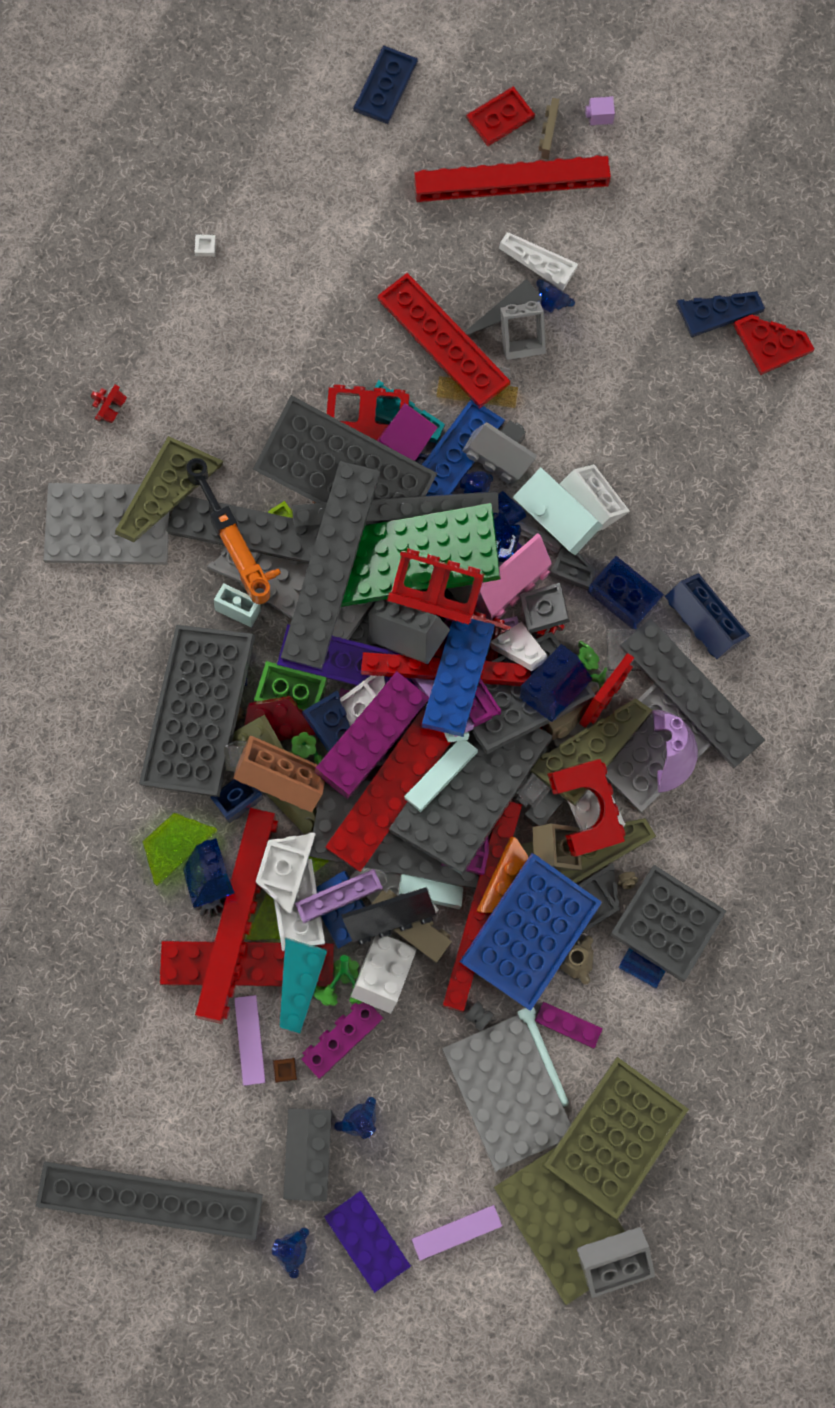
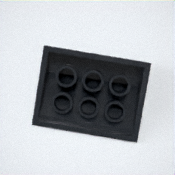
M427 887L341 914L352 942H358L359 945L371 942L370 937L379 935V938H384L392 935V930L400 928L402 932L413 928V923L421 922V925L433 922V917L437 916L429 890Z

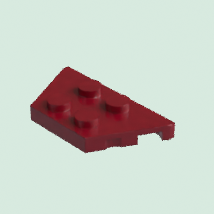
M291 696L252 702L248 705L244 726L265 715L279 741L292 739L295 736H299L302 732H306L309 736L316 735L302 715L303 710L298 708L297 703Z

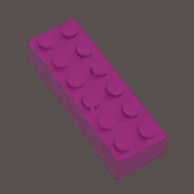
M396 672L317 765L314 773L348 800L427 705L429 697L400 673Z

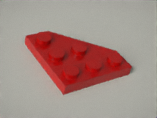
M755 315L738 320L733 325L760 375L806 356L815 350L806 332L801 330L795 331L786 328V325L773 321L767 322Z

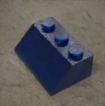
M561 644L521 685L519 698L553 723L592 681V677L579 657Z
M217 838L206 840L196 845L183 867L193 908L235 893Z

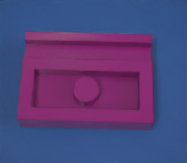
M481 678L469 716L474 727L492 719L495 715L501 714L500 707Z

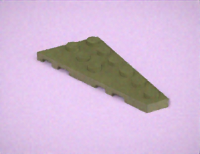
M168 436L118 524L115 534L135 542L194 491L199 485H194L189 481L186 468L187 463L191 459L201 458L206 462L208 477L223 465V461ZM195 470L193 473L198 474V473H200V472H202V471H201V470Z
M633 699L615 710L610 716L605 719L602 718L592 727L584 729L561 743L556 749L543 754L530 773L551 788L548 773L595 759H601L607 768L652 714V709L638 699ZM576 788L559 795L576 806L588 789Z
M263 715L234 732L229 756L238 764L250 735L283 749L266 716ZM266 793L305 835L313 832L317 814L316 807L312 812H309Z
M645 818L624 822L625 842L581 855L582 870L559 872L573 882L578 883L652 840L656 835ZM533 842L520 843L528 857L531 853L534 854Z

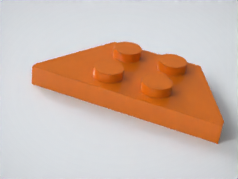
M510 837L477 912L492 913L529 858L517 838Z

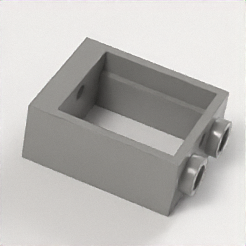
M529 301L526 304H510L506 307H501L503 351L506 359L546 354L544 311L540 302ZM535 315L537 338L509 342L508 319Z

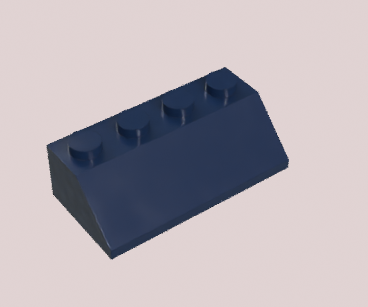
M699 573L680 581L665 595L669 605L679 613L682 621L689 625L695 637L703 642L709 654L716 659L723 657L750 637V634Z

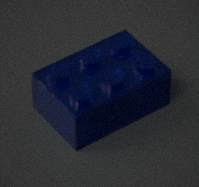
M618 556L612 559L590 584L588 593L634 631L655 609L664 596L661 591Z

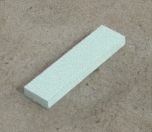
M467 740L457 741L404 796L405 800L419 812H422L478 753V749Z

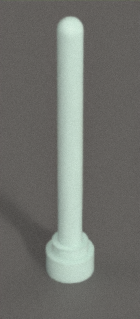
M534 1007L531 1011L527 1008L517 1011L520 1020L523 1019V1022H526L562 1106L566 1107L569 1101L534 1019L536 1017L534 1014L536 1011Z

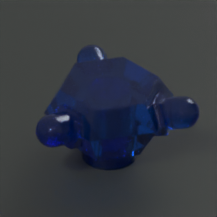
M542 279L537 280L536 286L538 287L539 295L542 297L540 303L543 309L552 313L554 309L560 310L563 307H573L575 305V300L569 298V295L563 290Z
M485 471L471 472V474L466 473L462 478L460 488L464 489V493L489 492L494 478Z
M369 1097L365 1103L354 1106L345 1113L342 1121L335 1123V1130L343 1131L353 1136H361L362 1139L373 1135L376 1131V1099Z
M306 1227L287 1234L282 1239L277 1238L272 1246V1255L277 1258L285 1271L289 1272V1276L292 1279H296L299 1276L298 1268L304 1262L307 1250L305 1239L309 1235V1229Z

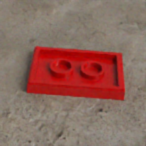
M514 86L466 115V119L487 146L492 145L535 118V113Z

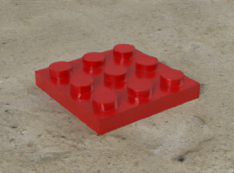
M626 654L594 696L579 722L580 725L586 728L590 722L594 724L603 709L611 702L612 697L620 690L628 674L633 669L631 663L634 657L632 655Z

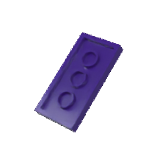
M361 1190L324 1216L374 1293L411 1267Z

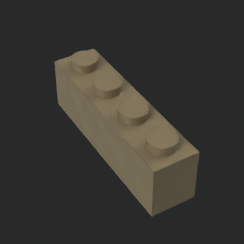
M390 889L388 892L382 890L372 904L397 897L398 895ZM421 922L413 923V928L402 932L400 928L393 930L436 963H438L452 944V941L449 940L451 935L443 929L437 931L432 927L433 922L421 925Z

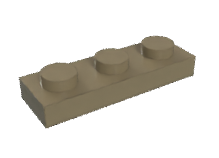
M552 98L551 105L546 107L545 117H548V122L543 123L542 134H545V137L540 139L538 151H542L541 159H549L560 101L557 98Z

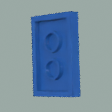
M342 871L317 886V893L349 880V875L346 871ZM362 899L321 916L338 948H342L352 942L341 914L365 907Z

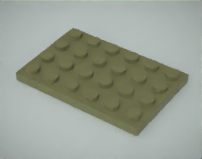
M616 1057L543 1167L611 1218L618 1220L689 1109L619 1057Z
M553 1148L494 1186V1189L562 1301L567 1305L589 1290L580 1264L577 1248L623 1233L625 1230L619 1220L611 1218L543 1167L555 1149Z

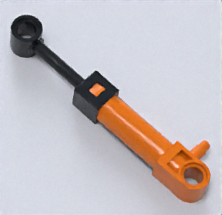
M201 458L191 459L186 467L188 479L192 484L201 486L214 511L210 513L211 523L240 573L241 581L250 599L256 604L266 603L270 599V585L268 581L280 575V570L275 569L263 573L238 529L237 521L229 506L221 509L207 482L208 470L206 462ZM195 470H201V471H202V472H200V473H198V474L193 473ZM258 588H262L265 590L263 593L255 592V590Z

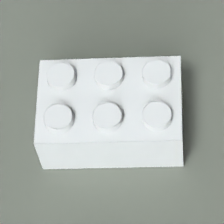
M379 935L375 936L350 997L391 1014L400 996L417 948L389 936L379 938Z

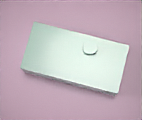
M541 467L513 497L574 555L603 526Z

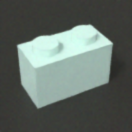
M224 583L214 598L215 611L251 628L261 612V604L254 603L248 594Z

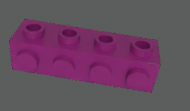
M364 1002L353 1004L350 1008L352 1012L347 1017L343 1014L334 1023L336 1027L331 1032L327 1029L318 1038L320 1042L315 1047L311 1044L302 1053L304 1057L301 1060L319 1079L384 1019L373 1006Z

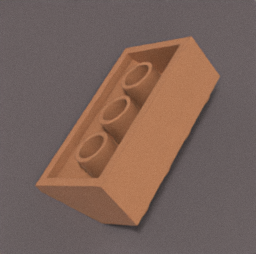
M251 735L247 740L233 779L243 784L252 786L261 792L268 793L309 812H312L323 794L325 781L314 773L317 764Z

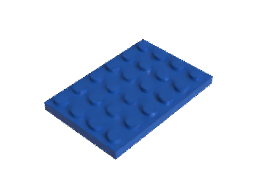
M531 853L460 960V963L531 1011L602 902L537 855Z

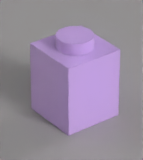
M613 97L590 98L589 106L585 108L586 118H589L590 125L613 124L615 116Z

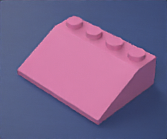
M539 533L499 567L501 580L482 583L476 607L482 614L486 615L487 619H500L506 613L505 609L509 605L513 607L520 601V594L532 591L536 586L534 583L539 579L544 580L551 573L549 570L552 563Z

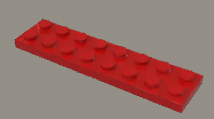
M408 273L377 295L378 301L479 408L510 385V380Z
M424 708L325 846L327 850L359 872L362 871L408 802L404 796L438 762L451 743L447 741L444 732L422 727L426 711Z
M162 941L160 985L203 986L214 942ZM244 942L247 943L244 956L240 955L238 964H241L239 977L235 976L233 985L282 987L285 951L282 952L281 943ZM334 943L316 946L327 950L316 986L327 987L328 984L333 982Z

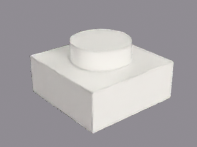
M196 235L195 256L215 257V235Z

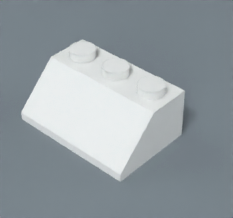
M594 464L574 469L560 483L573 498L603 525L599 531L607 528L630 512Z

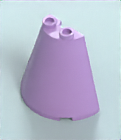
M652 710L654 731H670L672 734L671 740L666 742L667 756L664 768L657 771L658 793L679 787L689 778L697 762L698 748L693 732L681 718L666 711Z

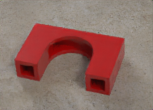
M595 759L547 774L553 794H560L576 788H585L597 797L600 805L599 817L591 827L565 835L571 856H580L625 842V830L617 817L619 816V809L616 803H613L611 796L613 795V789L611 784L607 782V768L601 759Z

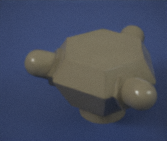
M585 936L580 941L577 940L559 967L574 979L580 978L581 982L585 985L590 982L589 974L592 971L594 950L591 949V944L593 943L591 936Z

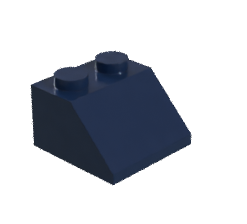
M235 779L221 788L220 797L210 796L229 824L264 799L260 790Z

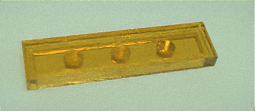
M439 376L436 397L468 402L471 400L452 378ZM506 387L486 404L515 408L518 387Z

